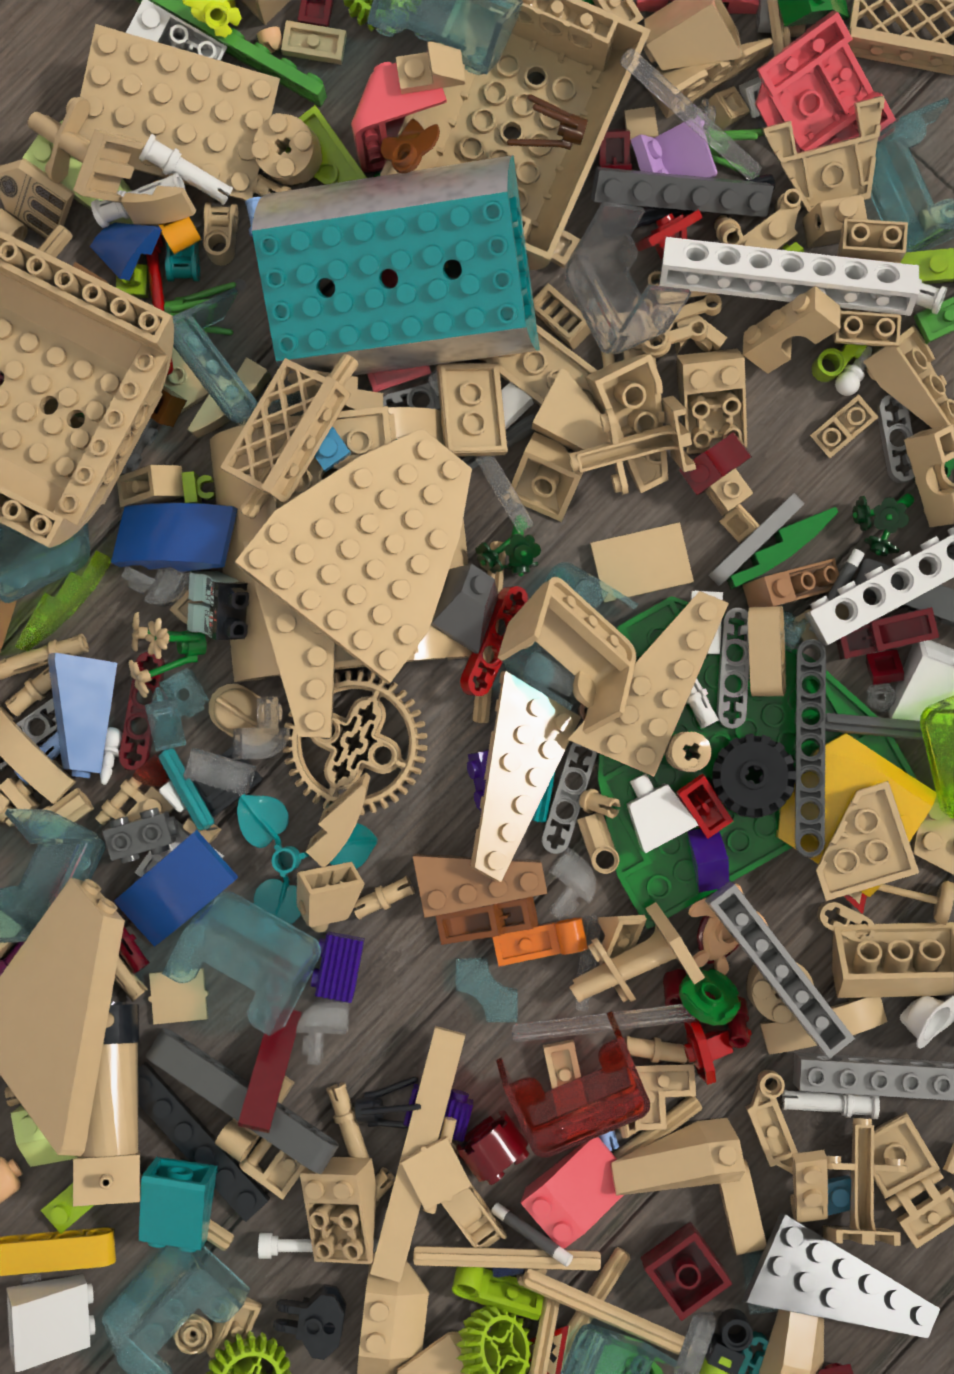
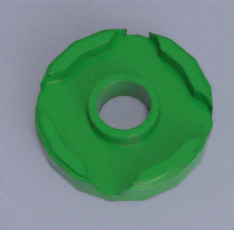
M699 967L705 978L696 984L686 974L679 985V996L688 1012L701 1022L710 1025H725L732 1021L741 1007V1000L739 1002L737 997L739 992L732 981L717 970L710 969L706 971L702 970L703 967ZM705 992L711 993L716 1000L709 998Z

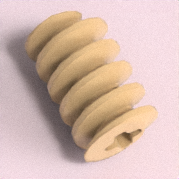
M680 732L671 737L664 755L667 762L673 768L680 771L695 772L708 764L711 757V746L702 734L697 732ZM684 746H691L689 749L692 753L691 757H685Z

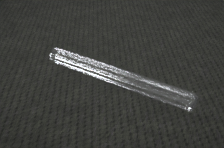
M630 48L623 54L620 63L626 70L748 180L758 177L762 169L761 165L635 49Z
M435 370L428 376V381L439 398L437 370ZM473 456L517 532L522 533L530 529L534 525L533 521L495 456Z
M683 1004L515 1024L512 1027V1038L514 1042H524L692 1022L696 1018L688 1012Z

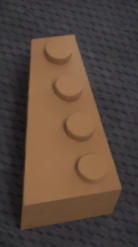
M413 855L424 918L548 894L540 860L512 859L502 881L496 882L470 867L472 857Z

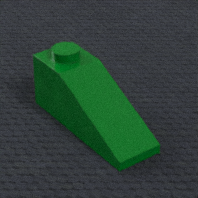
M778 0L784 27L815 24L831 11L839 12L842 20L850 18L846 0Z

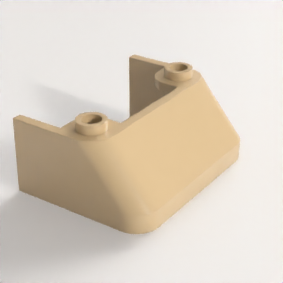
M559 577L549 579L538 588L508 623L498 658L503 661L518 651L532 646L535 641L575 676L573 694L577 701L588 708L582 731L585 734H589L624 715L636 662V652L632 643Z

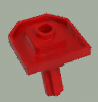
M699 209L685 216L682 214L676 218L671 213L656 221L658 228L652 230L651 235L636 242L635 245L638 251L655 246L662 260L666 237L687 239V227L703 217Z
M683 1015L682 1019L688 1044H684L687 1060L689 1063L694 1062L698 1076L707 1085L715 1083L716 1075L713 1061L733 1053V1047L729 1044L728 1029L725 1031L713 1030L704 1033L698 1019L692 1015ZM747 1027L748 1037H749V1040H750V1036L752 1035V1032H751V1029H748V1027Z

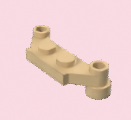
M789 189L783 193L775 204L776 212L744 235L740 245L779 250L794 239L798 234L795 230V224L802 205V194L800 191Z
M763 1070L758 1075V1083L752 1102L745 1107L768 1165L770 1167L777 1165L793 1174L792 1154L798 1153L776 1099L783 1093L785 1083L777 1072ZM773 1078L770 1085H765L767 1079Z

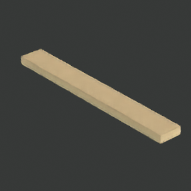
M435 1026L415 1104L421 1105V1109L415 1110L412 1113L400 1161L419 1151L422 1145L428 1146L439 1139L466 1034ZM399 1162L370 1272L371 1275L400 1283L421 1207V1201L401 1162Z

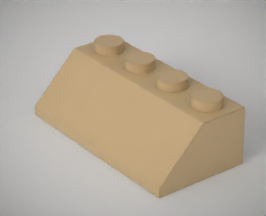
M947 922L946 925L939 923L874 924L875 926L849 924L848 926L834 927V931H832V971L837 998L954 996V922ZM856 931L855 936L857 938H860L862 935L868 936L870 931H875V934L871 940L857 943L842 936L841 932Z

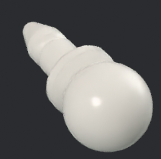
M867 347L859 359H856L852 365H847L844 372L836 378L835 387L841 395L850 396L858 391L860 381L865 377L863 370L866 365L863 361L871 356V347Z
M108 727L100 773L103 785L107 784L112 775L114 757H119L123 733L115 727Z

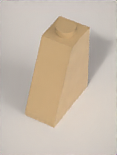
M561 368L532 422L531 429L576 452L610 442L608 432L603 433L601 427V413L568 371Z

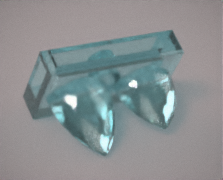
M156 687L151 704L145 705L156 752L186 745L176 698L169 699L161 688Z

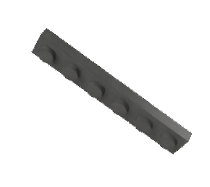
M596 167L591 200L601 203L692 211L699 209V211L767 217L774 186L770 183Z

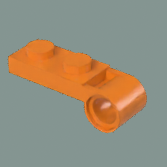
M581 917L541 924L533 929L504 933L500 936L492 937L498 967L557 954H573L588 949Z

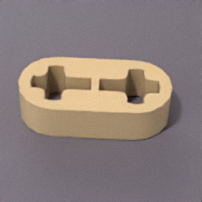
M826 901L818 908V920L823 926L832 931L837 926H848L850 921L856 924H861L862 921H865L864 924H867V926H875L873 921L867 916L836 901ZM837 907L836 913L844 917L843 922L841 923L833 919L830 923H827L829 918L825 915L827 909L832 911ZM856 931L841 932L842 936L857 943L871 940L875 934V931H870L868 936L862 935L860 938H857L855 936Z

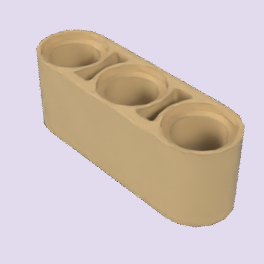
M750 607L748 611L751 695L785 696L786 661L783 607Z
M744 1159L746 1172L740 1181L718 1184L736 1256L764 1250L766 1247L764 1230L746 1159Z

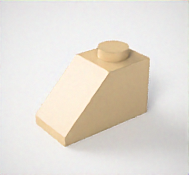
M148 465L119 476L117 486L120 508L132 505L170 502L184 497L182 466Z

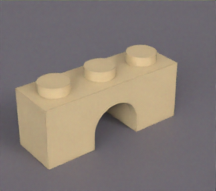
M814 286L807 292L798 295L793 301L782 308L773 311L770 316L756 325L750 326L743 336V356L767 374L791 360L793 336L806 337L814 344H817L840 330V305L818 287Z
M953 424L922 430L904 439L929 527L954 524V483L947 478L944 470L945 462L954 458Z

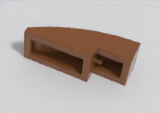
M533 897L436 916L441 945L500 936L504 933L533 929L539 925Z

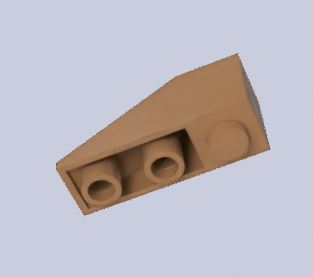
M835 558L765 576L745 583L742 586L749 608L782 606L830 592L839 576Z

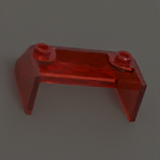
M612 1011L606 1014L617 1039L604 1044L600 1048L598 1059L602 1068L544 1092L541 1083L535 1078L526 1077L512 1082L502 1057L496 1060L503 1088L533 1153L537 1156L544 1158L554 1156L637 1121L649 1112L650 1100Z

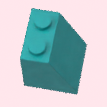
M156 1156L141 1178L139 1241L147 1242L149 1246L156 1248L165 1247L166 1245L175 1246L183 1252L202 1250L208 1237L218 1166Z

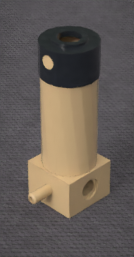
M126 1002L110 1003L86 1147L82 1156H75L73 1159V1207L140 1202V1150H138L139 1004H126Z

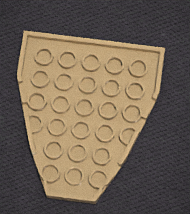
M421 428L359 456L275 510L235 560L234 564L389 684L429 632L460 538L472 468L426 430Z

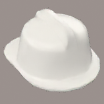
M922 996L911 1002L902 1012L900 1021L917 1038L916 1045L918 1048L925 1047L933 1037L954 1022V996L945 1002L930 996Z

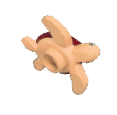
M736 883L735 885L742 892L741 886ZM705 898L694 903L688 912L691 917L703 916L697 933L699 952L693 955V959L698 967H703L706 963H714V969L726 975L729 971L726 957L734 952L739 944L705 902L707 899ZM756 911L767 925V922L764 919V917L758 911Z

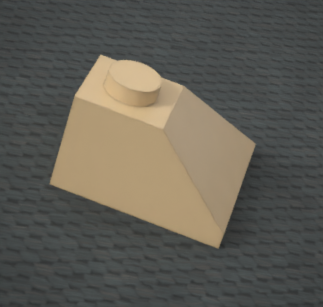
M534 432L523 453L506 498L562 522L583 472H572L569 453L563 444Z

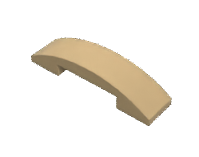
M0 705V756L35 790L52 804H56L76 781L55 760H51L13 721L14 718Z
M881 997L848 999L849 1002L831 1006L832 1010L852 1035L888 1022ZM772 1020L760 1023L768 1054L817 1046L798 1020L784 1024Z

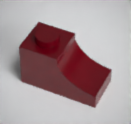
M732 432L716 445L693 459L696 465L695 470L683 472L680 469L679 471L696 495H700L712 484L733 469L741 466L752 456L736 433Z

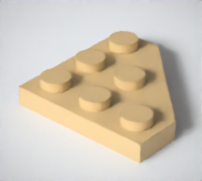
M889 781L857 790L816 868L826 901L919 873Z

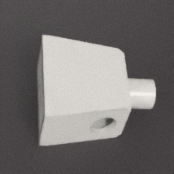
M646 773L630 781L637 798L626 805L640 848L644 853L698 826L696 820L668 784L664 783L654 788Z

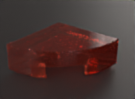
M156 754L132 775L137 781L149 786H164L171 781Z

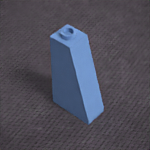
M50 653L48 655V665L63 769L72 770L71 776L90 778L91 772L101 773L117 663L61 653Z

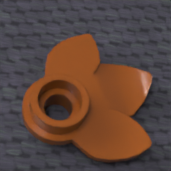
M411 119L398 138L387 137L383 139L381 146L383 157L392 162L393 168L398 173L404 174L415 170L421 162L422 156L436 145L440 134L439 126L434 124L424 130L418 121Z

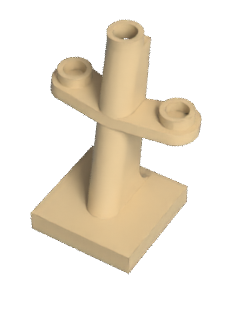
M73 97L69 100L66 106L67 113L62 124L40 112L32 113L28 120L29 128L54 144L51 158L45 166L48 178L55 183L62 182L68 174L70 156L83 163L73 191L85 197L121 203L123 196L117 194L122 178L131 179L135 168L128 164L133 148L142 149L144 143L135 138L98 129L94 130L91 141L79 135L78 132L90 112V103L83 97Z
M674 396L661 398L666 425L618 439L614 412L612 408L606 409L605 413L600 414V422L603 433L608 432L610 442L569 453L572 472L579 471L581 473L614 464L616 474L611 475L613 489L615 493L621 492L624 495L629 491L623 461L670 450L671 458L683 472L695 470L696 465L694 461L683 450V447L692 445L690 432L678 421V416L687 414L686 408Z
M655 902L645 908L655 924L653 935L646 941L610 959L598 938L592 939L593 943L588 945V948L597 962L603 959L605 963L573 979L574 984L569 986L579 1003L613 986L623 1002L627 1000L632 1002L636 998L625 981L674 959L678 960L694 984L705 977L680 935Z
M853 1118L852 1163H841V1156H826L827 1169L851 1170L850 1226L823 1225V1238L835 1243L851 1240L860 1244L875 1245V1241H881L894 1246H901L900 1232L886 1228H875L874 1171L907 1172L908 1166L904 1165V1159L885 1158V1164H874V1125H872V1119Z

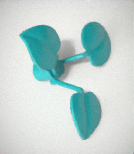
M241 795L237 806V816L244 838L251 845L258 848H264L273 839L275 840L274 849L276 851L272 856V866L280 873L284 882L276 878L268 879L258 886L254 894L255 911L261 921L264 933L267 935L274 934L286 929L301 916L297 907V885H289L290 878L288 873L299 867L301 859L310 856L306 852L300 853L293 846H281V839L278 834L286 830L289 823L287 808L280 800L264 795ZM357 822L348 841L330 864L337 865L352 862L356 869L366 862L377 845V837L370 829Z

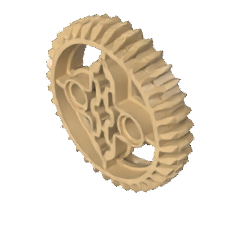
M361 670L357 672V680H352L351 671L345 672L346 680L341 681L339 673H334V693L349 689H361L371 691L372 696L361 697L356 700L346 718L333 713L332 723L335 726V734L332 738L310 737L314 744L330 752L324 767V775L330 784V788L327 789L321 785L309 771L303 757L302 737H298L295 724L285 723L284 725L287 729H293L292 735H283L282 737L285 741L292 740V747L282 748L284 753L292 752L293 758L286 759L285 764L295 763L297 768L289 771V775L294 776L299 773L302 777L295 782V785L297 787L304 783L308 785L303 791L305 796H308L312 791L317 793L312 800L315 804L322 797L325 798L324 809L340 796L338 793L340 789H348L360 778L364 768L376 773L386 774L399 767L401 772L387 787L376 793L366 795L360 815L365 814V805H369L370 811L376 813V802L380 801L383 809L389 807L385 799L390 796L394 803L398 802L399 798L395 791L399 790L402 794L406 795L408 790L403 786V783L405 781L410 785H415L416 783L409 776L410 773L421 774L422 770L414 767L416 761L420 763H425L426 758L417 756L418 750L427 751L428 749L426 745H418V739H426L428 737L427 733L418 734L417 728L424 727L425 722L419 721L415 723L414 717L419 716L421 711L418 709L412 713L408 708L413 706L415 701L413 699L408 700L406 703L402 701L407 695L405 690L400 691L398 695L393 693L397 689V683L393 682L389 689L384 687L386 682L380 679L379 684L374 683L376 674L373 672L369 674L368 681L363 680L364 672ZM381 697L386 698L397 708L406 724L409 736V749L406 760L402 759L399 745L391 738L380 733L387 716L386 709L380 701ZM369 706H372V713L376 715L375 720H368L363 726L364 716L360 712L362 709L367 710ZM290 711L288 715H289L291 718H293V717H292V713H291V711ZM355 717H357L356 723H355V725H354L352 731H346V732L342 735V733H343V727H342V725H345V726H350V725H352V723H353ZM374 724L371 736L373 739L377 740V742L374 743L369 749L370 740L366 737L369 733L371 726ZM360 732L359 741L363 743V747L355 748L354 752H351V744L347 742L348 738H355ZM341 738L340 745L344 749L339 760L337 761L339 748L335 746L334 743L339 741V739ZM382 746L390 749L392 754L390 762L384 765L378 763L375 759L376 750ZM369 749L368 760H360L354 769L353 766L358 755L365 754ZM347 761L346 769L350 772V775L343 776L338 781L339 772L335 770V767L342 766Z

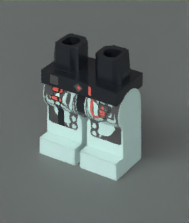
M219 571L190 572L188 599L203 602L188 603L187 630L205 633L214 640L245 639L248 632V625L246 624V606L249 605L248 583L239 582L237 579Z

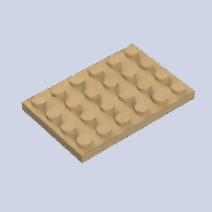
M95 24L80 97L89 101L90 112L78 134L91 141L94 130L98 129L135 138L144 144L142 149L133 148L128 164L135 167L134 170L167 178L169 175L163 174L161 168L146 159L144 161L139 159L150 135L153 134L158 142L168 148L180 150L179 152L182 153L180 157L228 186H232L233 190L229 197L246 201L249 198H253L254 193L251 191V188L260 169L252 153L254 137L263 122L272 116L280 78ZM183 180L184 184L192 186L191 184Z

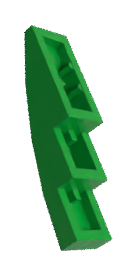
M833 507L776 531L773 535L777 544L760 550L750 557L754 567L734 574L727 579L730 590L765 574L794 555L817 536L838 513L837 508Z

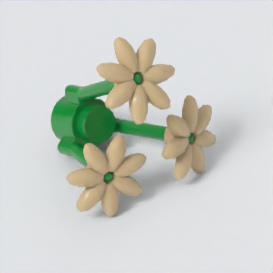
M139 612L134 614L132 649L135 652L138 651V639H145L151 642L148 647V653L150 655L155 654L157 659L161 658V649L166 650L169 642H176L178 653L185 655L181 659L150 671L147 669L140 671L137 662L129 661L130 675L135 679V687L139 690L141 696L146 698L149 691L145 683L151 681V677L187 663L198 662L197 655L206 654L207 642L205 634L202 632L168 631L167 628L161 629V618H157L155 623L150 621L148 627H139Z

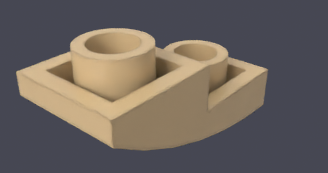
M157 186L152 195L125 193L121 201L132 222L138 225L174 222L193 216L196 212L185 189L175 186Z
M858 394L810 436L825 454L831 458L879 417Z

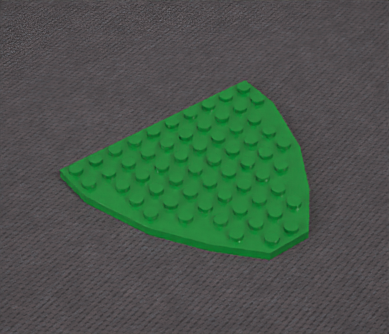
M671 596L617 626L616 629L632 643L636 652V662L689 602ZM737 618L729 619V624L734 625V635L727 634V640L740 639L744 641V635L738 636V628L744 625L745 622ZM785 643V696H752L749 666L747 714L745 722L738 728H724L716 721L701 729L690 705L685 704L672 736L680 732H697L702 734L711 746L710 760L701 770L686 772L673 768L667 762L665 755H663L655 776L647 774L653 787L656 788L664 783L668 784L678 797L677 791L703 773L714 790L712 771L718 753L731 740L745 737L746 734H754V736L765 735L771 737L770 739L776 743L780 742L785 747L788 755L791 754L795 770L796 657L798 650ZM731 644L726 651L728 659L733 662L740 661L743 657L742 648L737 644ZM802 653L805 661L810 663L816 662L812 657ZM707 654L697 679L702 688H706L708 692L706 696L716 714L720 654ZM826 670V714L835 713L878 717ZM736 675L728 676L724 683L725 688L731 693L738 692L742 685L740 678ZM813 679L805 680L802 683V688L806 693L813 694L820 689L818 682ZM724 696L723 702L730 701V709L723 712V717L728 718L729 723L733 724V719L739 718V712H735L733 709L734 702L741 703V697L729 698ZM806 710L801 715L803 722L807 725H815L820 720L818 713L814 710ZM825 731V744L843 733ZM847 733L916 778L894 737ZM806 741L802 744L801 750L806 756H810L813 750L819 746L814 741ZM684 746L685 757L692 756V753L689 751L691 746ZM598 753L597 781L600 794L616 798L620 801V807L611 806V808L619 810L615 818H609L604 815L615 850L619 855V864L615 869L616 876L638 915H645L647 918L645 927L648 930L655 926L645 908L656 902L666 917L669 918L718 889L698 892L687 832L647 853L642 851L626 804L637 798L630 781L645 773ZM749 768V774L745 777L746 780H753L755 784H759V777L763 775L762 772H755L753 768ZM725 807L733 822L720 830L729 858L730 882L793 848L776 837L779 825V810L771 815L753 818L739 816ZM696 826V827H694V828H692V829H690V830L700 829V828H699L698 826Z

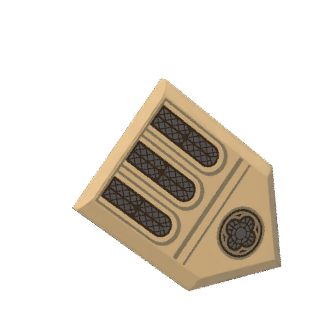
M26 159L0 165V199L7 213L45 239L57 225L64 226L75 195L73 191L61 183L51 181L48 178V174Z

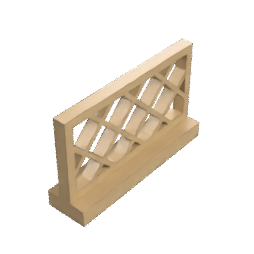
M853 0L848 27L853 40L848 44L855 57L954 75V45L949 44L945 39L954 33V17L950 13L954 9V0H904L908 6L899 12L890 0H878L870 6L864 0ZM924 3L932 4L938 12L928 17L920 6ZM882 5L891 15V17L883 22L873 12ZM911 11L921 21L912 28L903 18V16ZM866 16L874 27L872 29L856 27L857 21ZM940 17H943L951 27L942 34L933 24ZM896 21L904 33L901 35L893 34L886 27ZM926 27L934 39H920L916 32Z
M285 358L220 468L267 493L279 502L286 504L351 393L337 380L329 376L324 377ZM290 370L297 372L298 382L285 387L284 380ZM317 383L322 384L315 397L308 399L307 387ZM300 391L302 402L289 407L287 395ZM280 399L282 410L269 415L268 407L271 402ZM304 410V415L299 424L292 427L290 415ZM284 418L285 430L272 435L270 423ZM264 426L265 438L252 442V434L255 429ZM287 438L288 442L283 451L276 454L274 443ZM267 446L269 457L256 462L254 451ZM248 455V466L238 470L233 468L239 456ZM271 465V471L264 483L260 482L257 470Z

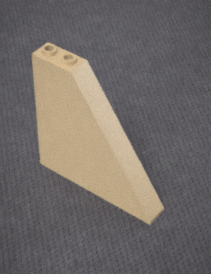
M75 878L69 879L0 976V1075L58 1155L82 1156L85 1151L125 922L116 911L117 906L105 898L100 892L101 887L90 879H85L84 881Z

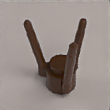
M529 94L527 99L535 103L532 106L534 111L560 122L557 135L563 138L562 140L508 139L506 142L509 146L561 147L571 150L572 144L581 145L588 120L568 113L541 98Z

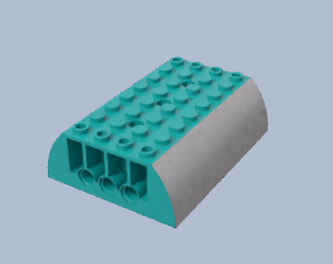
M514 155L415 170L404 174L396 173L269 193L260 198L254 213L252 235L275 359L279 367L286 358L307 369L331 373L342 355L346 353L358 362L357 368L351 375L354 376L540 350ZM448 260H456L462 267V273L456 279L450 278L445 272V264ZM385 269L394 270L398 276V283L393 288L385 286L382 282V273ZM323 278L332 280L335 285V292L331 297L323 295L320 291L319 285Z

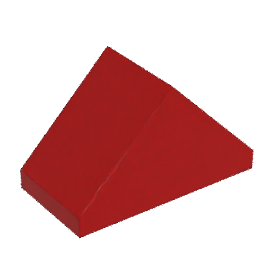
M703 773L677 791L678 798L696 820L698 827L707 839L733 822Z

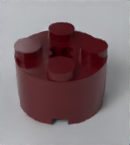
M505 1110L498 1112L501 1117L496 1120L489 1116L465 1135L464 1140L466 1144L463 1147L459 1144L456 1146L457 1153L479 1182L487 1181L489 1185L498 1182L504 1176V1170L511 1164H520L530 1154L526 1149L528 1141Z

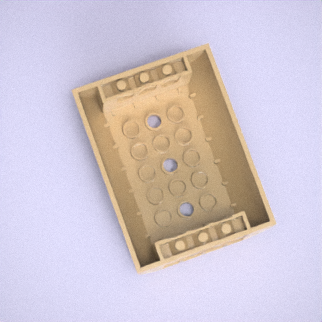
M457 0L438 43L461 50L466 84L443 88L447 103L407 115L397 138L411 119L418 121L424 130L434 124L439 126L440 134L436 145L422 156L421 162L415 170L514 155L529 270L545 268L551 261L651 30L582 0ZM532 72H540L545 80L541 84L534 85L529 82L527 77ZM529 94L541 98L568 113L588 120L581 145L572 144L571 150L561 147L509 146L506 143L508 139L504 136L503 132L508 127H516L521 133L517 139L562 140L563 137L557 135L560 122L534 111L532 106L535 103L527 99ZM386 160L380 176L398 173L393 168L392 162Z

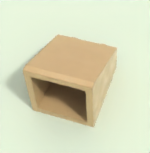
M674 0L644 19L645 27L651 31L643 48L650 62L656 61L661 70L735 60L743 56L739 31L722 0Z

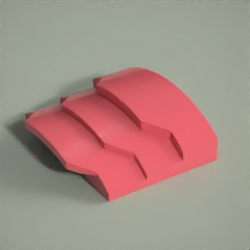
M831 11L806 29L803 35L757 69L762 83L755 106L766 126L791 121L797 153L858 137L859 132L854 103L883 96L882 93L873 91L848 44L853 38L837 11ZM886 100L884 109L882 108L880 131L896 121Z

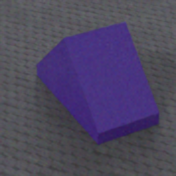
M700 829L687 831L698 892L720 889L729 882V858L720 831L709 839L705 837Z

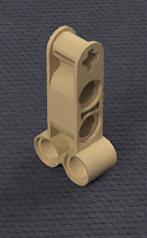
M452 1139L451 1145L458 1157V1153L456 1151V1146L458 1145L457 1140ZM473 1185L452 1196L451 1201L445 1200L441 1202L473 1247L488 1248L500 1238H507L503 1226L496 1216L491 1213L490 1208Z

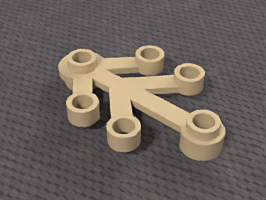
M654 271L648 276V287L652 292H654L655 284L652 282L660 279L661 271ZM717 294L707 295L704 299L687 305L685 303L688 298L658 301L663 314L658 326L652 315L651 299L646 296L636 298L633 304L634 313L641 318L645 333L640 340L642 351L645 354L650 353L652 357L657 358L668 353L671 344L689 338L694 341L704 340L708 334L707 323L704 320H693L689 326L671 330L675 322L702 313L710 316L719 314L722 309L720 296ZM710 302H715L718 304L716 307L713 308L707 306V304ZM646 304L648 308L640 310L638 306ZM696 327L704 329L700 333L693 332V329ZM659 341L661 345L652 346L651 343Z

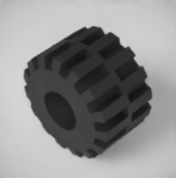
M746 734L745 737L735 738L726 747L721 749L714 762L712 771L714 791L723 805L739 816L761 818L771 815L787 802L794 791L796 771L794 770L793 758L791 754L788 755L785 747L780 742L776 743L769 736ZM749 768H753L755 772H762L763 775L759 777V784H755L753 780H746L745 777L749 774Z

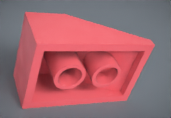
M595 1133L525 1187L521 1204L550 1239L565 1249L584 1235L624 1196H616L611 1162L617 1160V1158Z

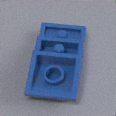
M157 503L124 506L111 563L118 567L142 565L149 570L172 567L179 572L225 567L238 509L234 506L194 503Z
M195 830L116 898L114 902L155 947L232 884L238 876L200 832Z

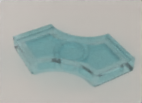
M456 958V991L466 992L475 997L485 1011L487 1022H517L518 990L505 987L493 978L489 971L487 958Z

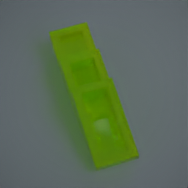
M96 550L82 576L70 571L56 597L44 592L14 647L19 650L29 651L54 633L79 609L97 587L112 564V558Z

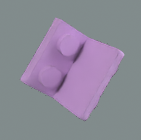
M693 117L655 138L640 134L631 139L640 171L709 178L717 175V169L700 118Z

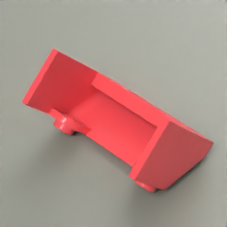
M384 62L374 68V72L368 79L351 122L357 156L363 172L372 173L383 169L386 159L381 153L382 141L387 137H397L407 115L447 103L443 88L401 94L396 63Z

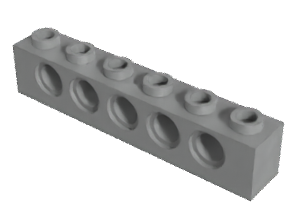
M727 882L705 900L819 1049L829 1059L855 1039L734 883Z
M794 1052L792 1083L799 1091L954 1101V1062L834 1055L829 1059L825 1054Z

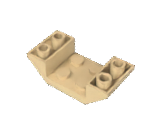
M844 218L837 256L901 263L906 254L908 222ZM840 308V330L833 333L834 343L899 347L901 315Z

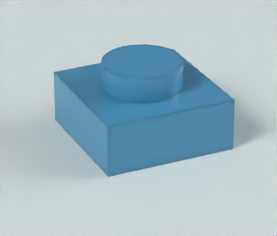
M332 426L314 457L324 471L327 472L351 455V452Z
M844 1175L828 1179V1216L849 1211L851 1177Z

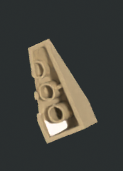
M771 38L742 44L743 56L735 60L661 70L658 66L651 73L647 89L667 119L769 56L774 42Z
M914 325L900 334L899 347L883 346L863 361L868 375L874 381H877L883 390L931 428L953 424L954 428V400L948 399L945 389L947 382L943 375H936L931 364L935 357Z
M650 353L612 363L585 376L600 413L603 414L606 409L612 408L617 425L618 439L663 426L665 417L662 411L661 393H663L662 380ZM667 450L624 461L640 493L668 480Z
M728 1118L696 1121L611 1162L616 1196L740 1181L746 1172L740 1140Z
M779 1309L759 1374H818L824 1363V1318Z

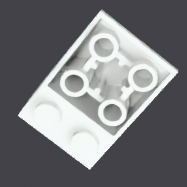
M142 0L126 31L128 34L220 61L227 50V46L149 0Z

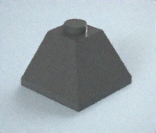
M473 564L449 569L431 626L473 653H479L498 601L495 579Z

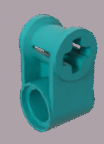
M199 241L175 255L166 242L165 270L168 282H174V279L188 278L199 282L201 276Z

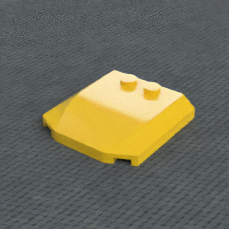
M847 733L837 736V738L825 744V844L819 855L809 859L819 864L857 790L889 781L909 842L933 807L937 792ZM819 747L813 750L809 757L817 755ZM806 772L801 776V782L807 788H814L819 784V778L813 772ZM794 784V791L791 797L779 809V825L776 837L796 849ZM806 803L801 807V815L805 819L814 820L818 817L819 810L816 805ZM809 834L801 838L800 844L803 850L814 852L818 849L819 842L815 836ZM881 885L859 892L867 897H871Z

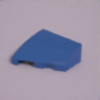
M115 222L104 228L95 237L90 247L119 279L130 281L141 253L152 255L162 229L156 226Z

